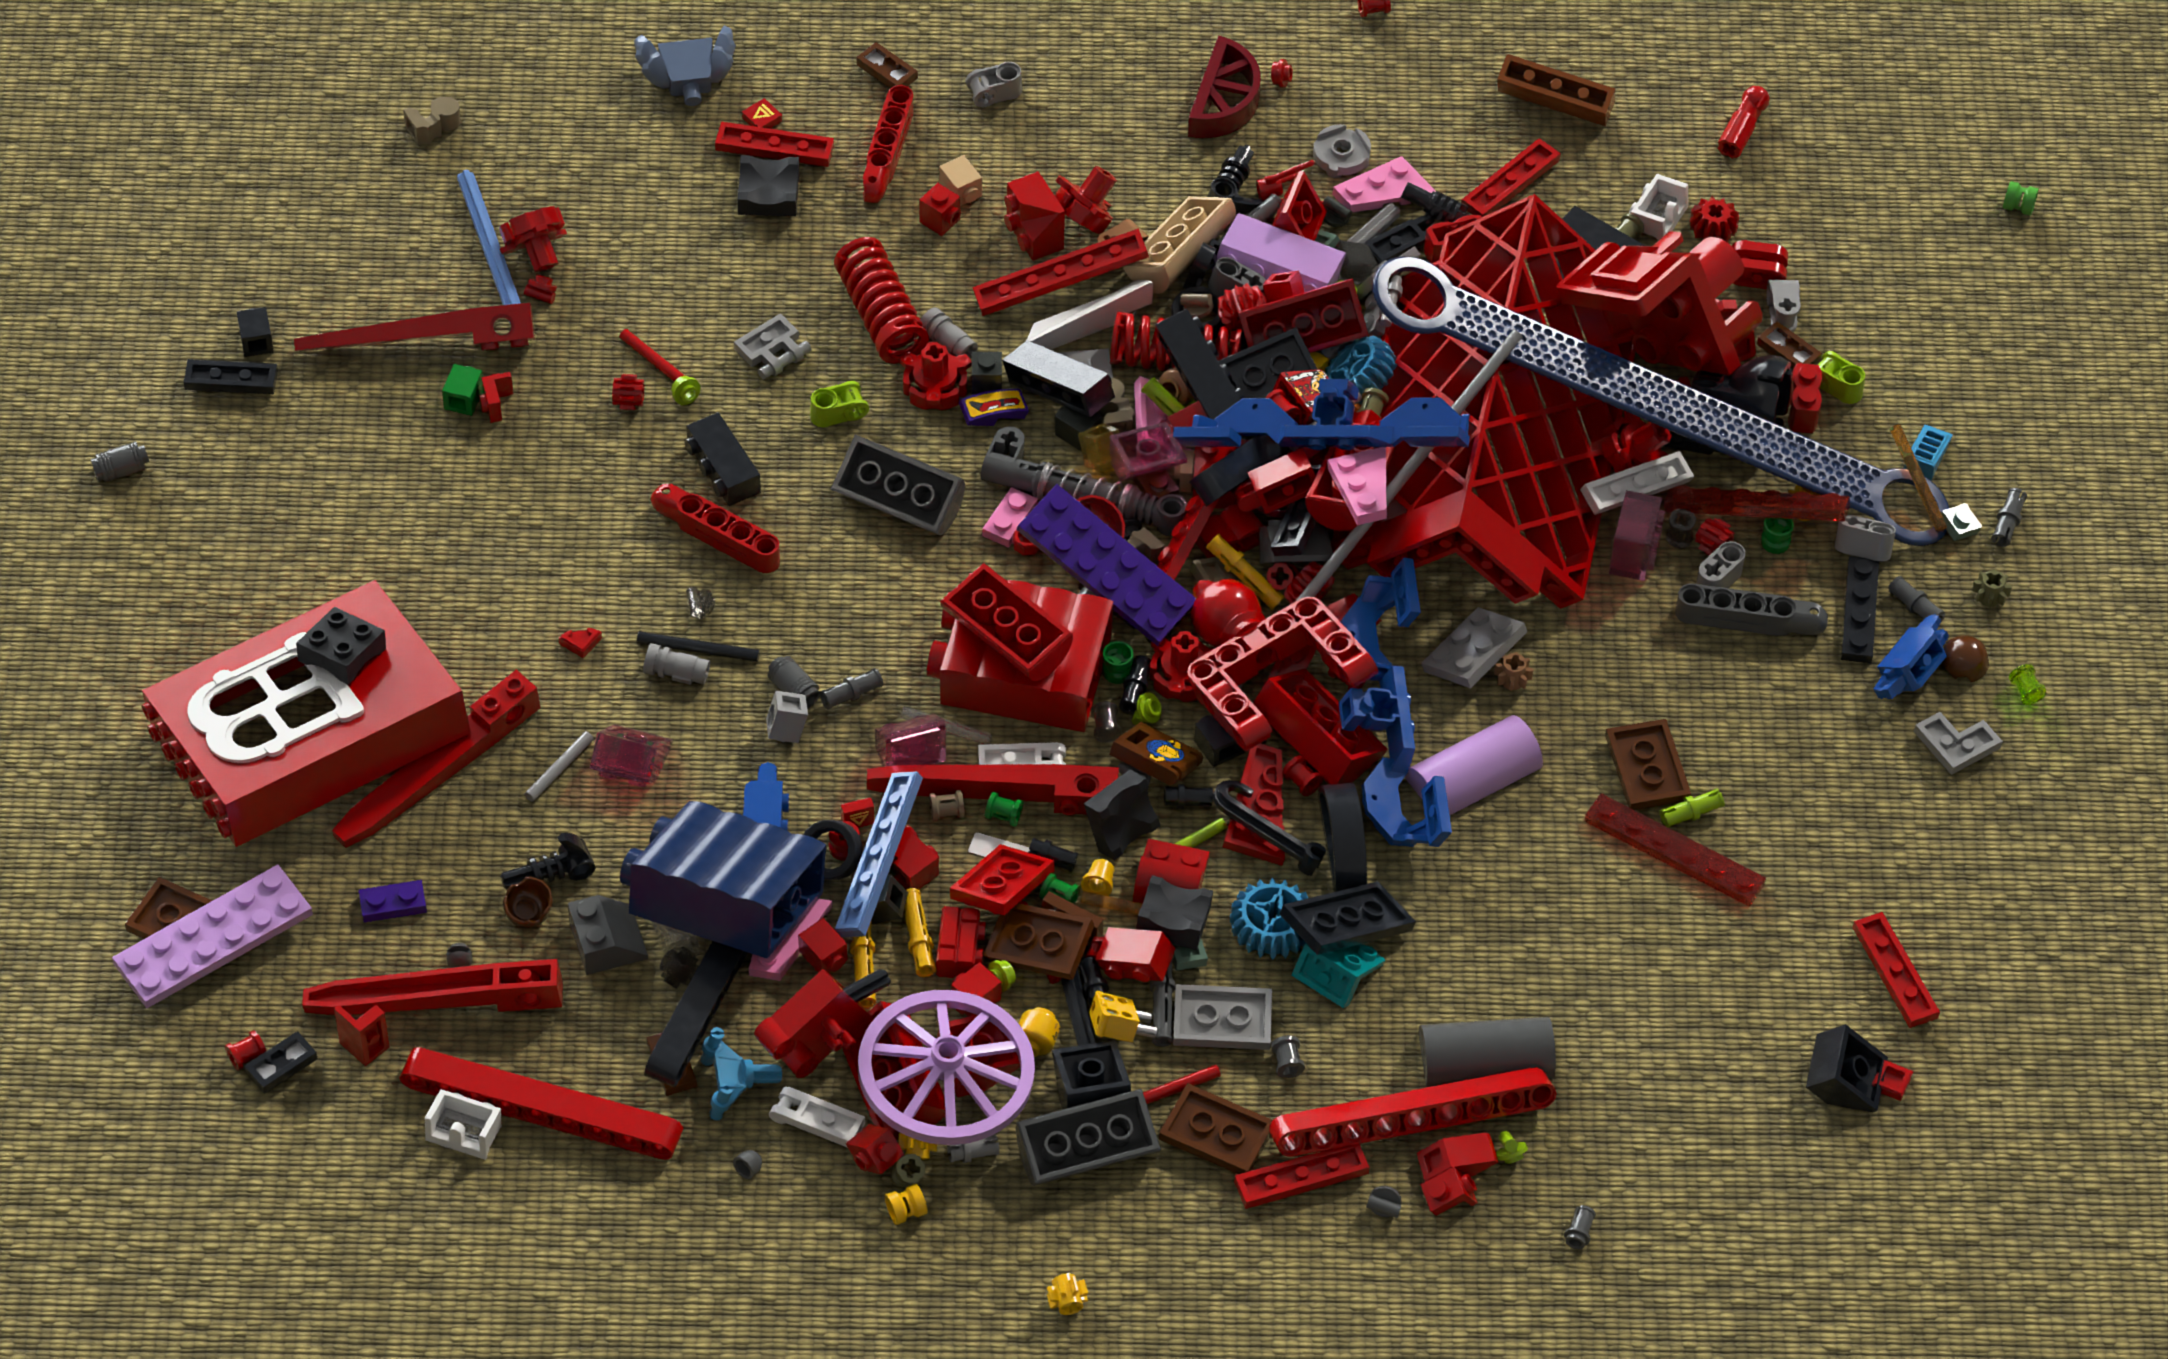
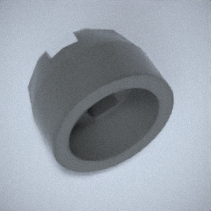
M455 943L447 950L446 959L450 968L471 966L473 961L472 952L466 944Z
M746 1150L734 1158L733 1164L739 1175L745 1179H751L760 1171L762 1158L757 1152Z

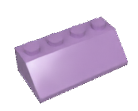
M1239 213L1220 244L1217 260L1222 257L1232 258L1261 274L1266 280L1275 273L1299 270L1304 291L1307 292L1338 281L1346 252Z

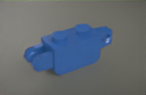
M1936 614L1928 615L1917 628L1909 627L1877 666L1882 675L1874 687L1878 698L1893 699L1903 691H1915L1921 688L1946 658L1947 655L1943 645L1948 640L1949 635L1943 629L1937 630L1941 623L1939 616Z
M769 762L761 764L758 769V781H750L745 785L743 815L757 823L772 824L788 831V819H783V812H789V794L783 793V781H777V767L775 764Z

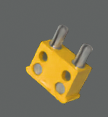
M1101 991L1095 992L1089 1015L1097 1036L1133 1043L1135 1034L1155 1038L1157 1034L1156 1027L1140 1024V1022L1150 1024L1152 1013L1136 1010L1133 999L1106 994Z

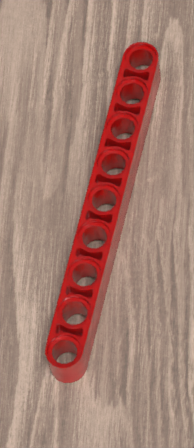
M417 1047L411 1050L399 1076L400 1082L415 1091L437 1096L440 1089L451 1093H459L464 1097L482 1103L487 1102L501 1108V1115L662 1160L672 1158L684 1129L679 1121L668 1116L425 1048Z
M1537 1067L1285 1114L1272 1120L1269 1132L1279 1152L1284 1156L1293 1157L1549 1107L1556 1099L1557 1093L1542 1069Z

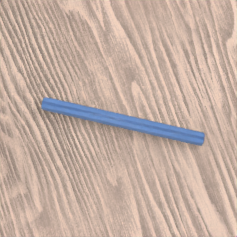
M463 170L462 173L458 174L457 180L502 304H520V299L504 255L500 252L501 247L474 173L469 172V170Z

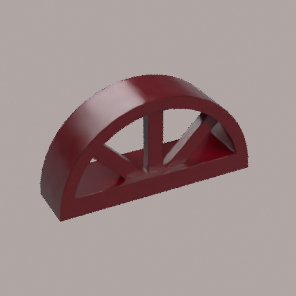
M1219 35L1217 37L1189 115L1188 137L1214 138L1230 134L1247 124L1258 108L1261 81L1258 63L1245 47L1229 38ZM1241 72L1248 80L1250 86L1221 79ZM1216 89L1246 95V97L1239 104L1230 108ZM1212 101L1220 112L1208 114Z

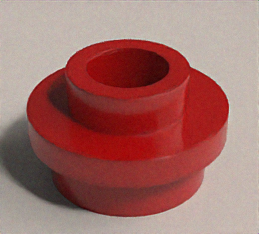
M1280 59L1279 62H1273L1271 79L1273 85L1285 88L1287 83L1292 81L1293 69L1292 65H1288L1286 59Z

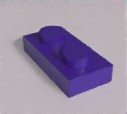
M422 880L359 889L364 923L427 913Z

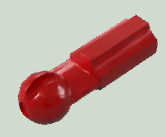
M1751 86L1744 91L1742 103L1738 110L1733 113L1718 141L1719 146L1717 149L1722 155L1729 156L1732 159L1740 157L1756 127L1757 119L1761 112L1769 105L1770 96L1763 87Z

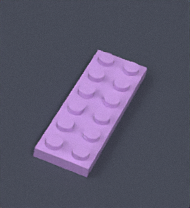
M277 864L113 956V964L144 1006L149 1008L312 916V907Z

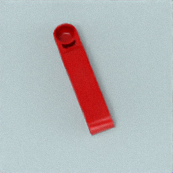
M905 85L893 86L887 93L867 153V165L863 174L864 202L879 203L885 195L888 184L893 179L913 118V92Z
M662 484L652 493L650 500L654 509L663 516L677 522L680 529L758 572L771 573L780 566L779 540L773 534L697 494L688 493L673 484ZM667 489L670 493L663 494L662 491Z

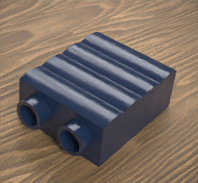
M689 801L673 819L661 816L656 821L650 835L649 845L644 851L637 848L629 850L622 863L620 881L623 885L630 887L629 914L763 958H768L823 894L826 844L810 836L791 834L787 830L772 824L757 823L741 814L722 812L718 808L703 802Z

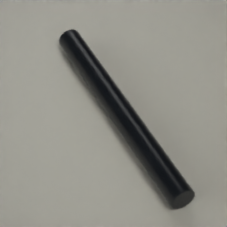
M639 631L637 635V643L650 645V643L671 649L758 662L760 650L642 631Z

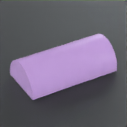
M1511 715L1409 767L1405 779L1422 799L1421 790L1432 777H1444L1449 815H1452L1541 769L1543 766L1542 753L1528 725L1518 716Z

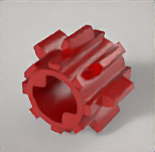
M623 374L621 378H614L612 404L620 405V410H635L636 406L642 407L645 390L644 379H637V375Z
M1707 518L1695 535V542L1700 544L1698 549L1711 555L1721 544L1733 541L1735 533L1729 530L1731 525L1720 518H1714V520Z

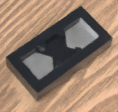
M297 1031L244 1067L245 1073L265 1094L318 1058L317 1052Z

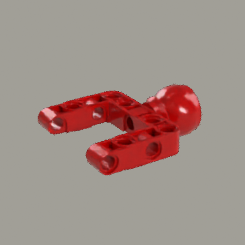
M1222 579L1204 589L1193 604L1191 622L1196 632L1205 643L1215 647L1212 651L1193 661L1188 667L1187 673L1194 695L1244 751H1248L1270 738V733L1273 731L1264 715L1238 686L1256 676L1258 671L1277 660L1280 662L1303 647L1313 645L1321 654L1322 661L1340 679L1344 678L1353 688L1379 673L1371 655L1316 597L1301 598L1270 617L1265 618L1262 614L1260 601L1250 587L1234 579Z

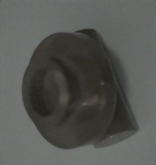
M689 587L686 590L690 614L698 619H704L712 613L715 599L712 597L709 589L704 588L700 591L696 587Z

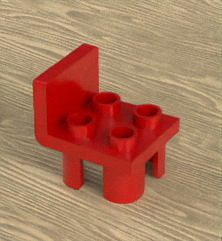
M1676 231L1668 232L1653 246H1622L1620 248L1617 243L1606 242L1556 285L1564 304L1627 314L1635 333L1632 339L1633 347L1646 362L1680 366L1691 371L1702 370L1724 375L1732 374L1741 366L1735 346L1758 327L1763 319L1759 303L1747 301L1724 322L1715 299L1743 274L1744 265L1737 251L1729 243L1715 237L1704 239L1689 253L1672 252L1684 241L1682 234Z

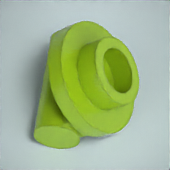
M1144 693L1139 696L1137 711L1135 710L1131 720L1134 725L1140 722L1152 724L1160 719L1162 706L1158 698L1152 693Z
M1507 1131L1500 1133L1499 1141L1504 1147L1496 1151L1498 1160H1504L1507 1164L1521 1160L1524 1157L1523 1153L1528 1150L1527 1144L1525 1142H1516Z

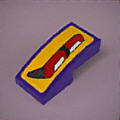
M1000 389L982 392L962 398L959 402L967 425L994 426L998 418L1025 419L1029 412L1020 389Z

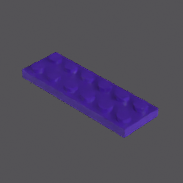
M1058 484L1046 494L1017 526L1016 530L1092 593L1114 601L1113 610L1157 646L1187 615L1197 599Z

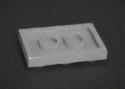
M1478 607L1421 663L1425 673L1472 688L1527 633L1525 623Z
M1176 984L1173 1045L1270 1050L1272 989Z

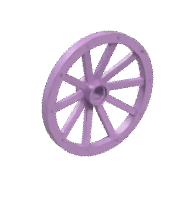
M924 991L909 995L892 1003L871 1022L863 1036L859 1049L858 1079L863 1095L870 1107L893 1129L913 1139L927 1143L959 1145L979 1141L996 1134L1008 1126L1023 1110L1031 1094L1034 1081V1054L1022 1027L1008 1012L993 1002L961 991ZM936 1008L940 1037L934 1038L907 1017V1015L925 1009ZM947 1008L964 1010L978 1015L958 1037L950 1035ZM988 1021L997 1026L1010 1040L965 1047ZM896 1022L928 1048L881 1044L877 1042L884 1032ZM1016 1052L1020 1062L1021 1077L1019 1079L971 1058ZM872 1055L924 1059L878 1081L874 1079L871 1063ZM966 1069L1013 1088L1016 1091L1008 1103L997 1111ZM931 1070L903 1113L896 1109L881 1093L886 1089ZM955 1078L960 1080L988 1118L973 1124L956 1126ZM938 1079L944 1080L946 1126L931 1125L913 1119Z

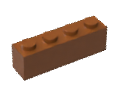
M1510 54L1506 55L1497 78L1498 92L1605 127L1615 103V88Z

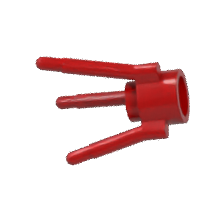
M1310 160L1277 174L1256 180L1259 199L1265 201L1271 194L1283 195L1282 183L1294 180L1299 171L1313 166L1315 162Z

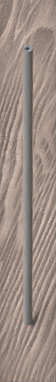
M1512 330L1451 406L1459 415L1462 414L1523 338L1518 331ZM1419 447L1386 487L1387 506L1434 447ZM1374 522L1359 525L1350 532L1297 600L1316 596ZM1247 681L1240 684L1238 687L1241 689Z

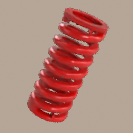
M861 237L847 243L836 254L834 267L841 276V280L847 288V292L855 308L858 310V314L864 322V326L869 332L879 356L886 363L898 364L906 352L916 356L919 355L921 350L926 347L929 335L926 329L923 328L921 319L917 317V311L911 305L909 296L905 294V288L899 282L900 278L894 271L891 261L888 260V255L878 239L873 237ZM869 246V247H867V248H864V249H862V250H859L858 252L854 253L850 258H848V256H849L854 250H856V249H858V248H861V247ZM873 257L872 259L860 264L857 268H854L858 263H860L864 259ZM912 341L914 342V344H913L912 346H910V347H908V348H906V349H903V350H891V349H896V348H900V347H903V346H905V345H908V344L911 343Z
M1117 312L1111 342L1110 364L1118 365L1120 362L1122 363L1125 354V361L1129 367H1135L1141 356V365L1144 369H1151L1156 360L1158 370L1161 372L1167 371L1171 360L1157 337L1156 326L1150 345V317L1142 316L1134 345V315L1132 313ZM1161 317L1158 318L1156 324L1165 319ZM1210 324L1204 326V332L1202 333L1206 341L1213 340V327ZM1225 326L1219 329L1215 345L1218 356H1216L1218 361L1228 357L1229 330ZM1243 329L1231 331L1230 346L1232 348L1229 356L1241 351Z

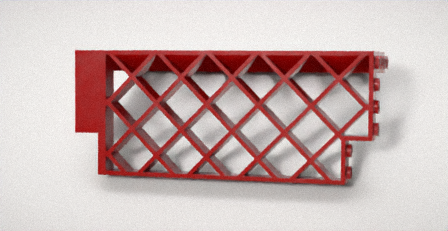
M1535 194L1530 195L1445 234L1440 259L1432 264L1443 271L1454 286L1547 325L1543 312H1545L1550 327L1584 341L1572 307L1575 305L1564 304L1556 285L1563 278L1555 257L1558 258L1565 278L1596 250ZM1525 263H1528L1541 302L1538 301ZM1411 272L1401 277L1403 292L1396 304L1399 310L1417 319H1431L1442 313L1444 307L1443 297L1435 283L1417 272ZM1575 306L1587 343L1631 362L1634 361L1636 351L1633 347L1632 339L1635 333L1627 314ZM1392 322L1390 327H1386L1381 340L1391 347L1397 358L1395 361L1397 366L1392 371L1393 377L1387 381L1388 385L1383 386L1381 389L1389 398L1387 405L1382 408L1381 418H1385L1410 398H1441L1451 407L1493 354L1441 332L1433 334L1414 333ZM1504 360L1462 412V414H1469V447H1434L1387 506V519L1375 521L1341 564L1349 570L1367 563L1381 576L1391 577V572L1403 558L1413 559L1414 568L1416 569L1457 553L1515 604L1537 596L1539 591L1560 609L1584 600L1602 513L1594 515L1580 489L1586 483L1610 475L1612 465L1604 457L1600 442L1606 438L1603 435V429L1620 419L1623 410L1572 389L1576 399L1574 401L1569 387L1534 372L1546 405L1544 409L1531 371ZM1499 375L1503 376L1516 416H1513ZM1578 410H1580L1589 439L1591 441V446L1588 443L1584 428L1582 426L1579 414L1577 412ZM1549 417L1551 419L1564 458H1561L1556 441L1554 439L1550 424L1547 419ZM1517 425L1521 427L1534 466L1530 464ZM1487 432L1490 433L1503 474H1500L1486 434ZM1404 440L1398 444L1386 470V487L1419 447H1411ZM1565 467L1568 468L1573 485L1575 487L1579 499L1578 504L1574 492L1572 490L1568 475L1566 473ZM1535 475H1538L1541 487L1543 489L1547 504L1552 515L1550 517L1545 507ZM1506 482L1521 521L1520 525H1518L1504 485ZM1476 490L1478 496L1475 495L1472 491ZM1554 524L1567 557L1566 563L1552 526ZM1353 529L1346 531L1334 530L1331 541L1333 553Z

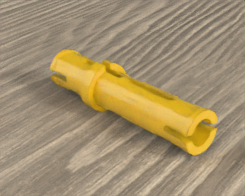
M1220 534L1216 535L1205 547L1225 565L1224 569L1227 572L1231 571L1246 586L1250 587L1271 611L1284 599V595L1277 589H1274L1264 576L1243 558L1245 555L1241 551L1237 552Z
M916 888L906 889L908 895L904 907L910 940L908 942V949L914 957L916 974L920 977H928L933 975V972H936L932 954L934 943L928 934L921 892Z
M871 922L866 936L853 937L850 944V953L854 959L855 982L874 972L873 954L875 952V943L871 937ZM876 994L870 995L859 1001V1003L864 1008L873 1007L874 1004L876 1005Z

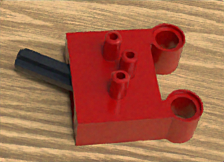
M822 969L771 1017L763 1020L755 1029L754 1036L773 1059H781L797 1078H804L811 1074L818 1064L832 1051H838L842 1046L846 1050H851L855 1047L856 1040L851 1034L871 1016L859 1001L889 986L891 980L885 970L878 969L853 984L844 987Z

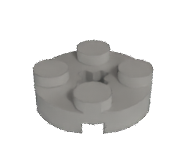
M1341 124L1332 125L1320 131L1313 148V157L1317 165L1325 170L1331 178L1355 174L1367 168L1369 165L1371 143L1363 131L1355 128V131L1346 129L1347 125ZM1341 147L1342 150L1348 151L1341 153L1337 151V148Z

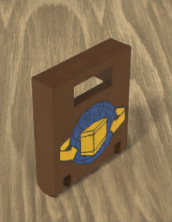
M1143 722L1138 723L1113 741L1109 755L1168 785H1174L1178 780H1182L1203 761V755L1198 750Z

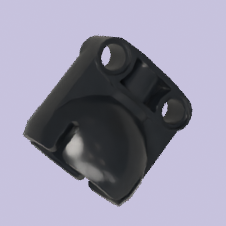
M1767 355L1756 357L1742 364L1730 375L1699 370L1693 377L1691 388L1784 427L1783 419L1776 418V415L1784 416L1788 412L1792 388L1791 362L1780 356Z

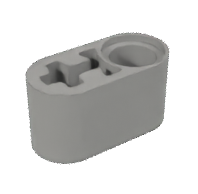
M1843 515L1839 518L1834 547L1839 552L1874 561H1887L1891 558L1896 529L1891 524L1855 515Z
M1733 541L1721 544L1700 564L1696 584L1729 588L1742 574L1745 559L1744 547Z

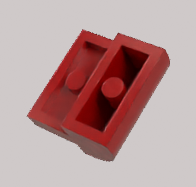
M1148 838L1137 870L1133 903L1143 905L1151 876L1163 878L1168 883L1180 888L1201 889L1210 851Z

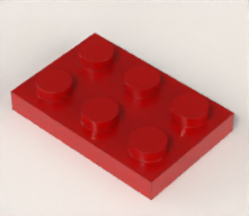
M1000 844L950 887V899L962 902L968 906L991 911L994 914L1005 915L1041 884L1050 873L1054 872V860Z

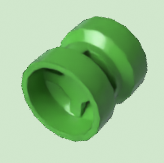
M2010 181L2003 209L2010 211L2017 209L2022 214L2031 216L2039 188L2032 186L2025 188L2021 187L2018 182ZM2023 192H2024L2025 194H2024V197H2023L2022 204L2019 205V204H2020V201H2021V198H2022V194H2023Z

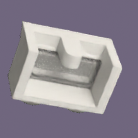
M1656 174L1652 182L1645 185L1641 198L1637 203L1634 202L1629 211V213L1642 220L1644 224L1643 233L1660 240L1665 234L1673 231L1688 208V184Z
M440 1089L425 1116L426 1141L486 1160L489 1148L502 1126L501 1108L487 1102L482 1103L464 1097L459 1093H451Z

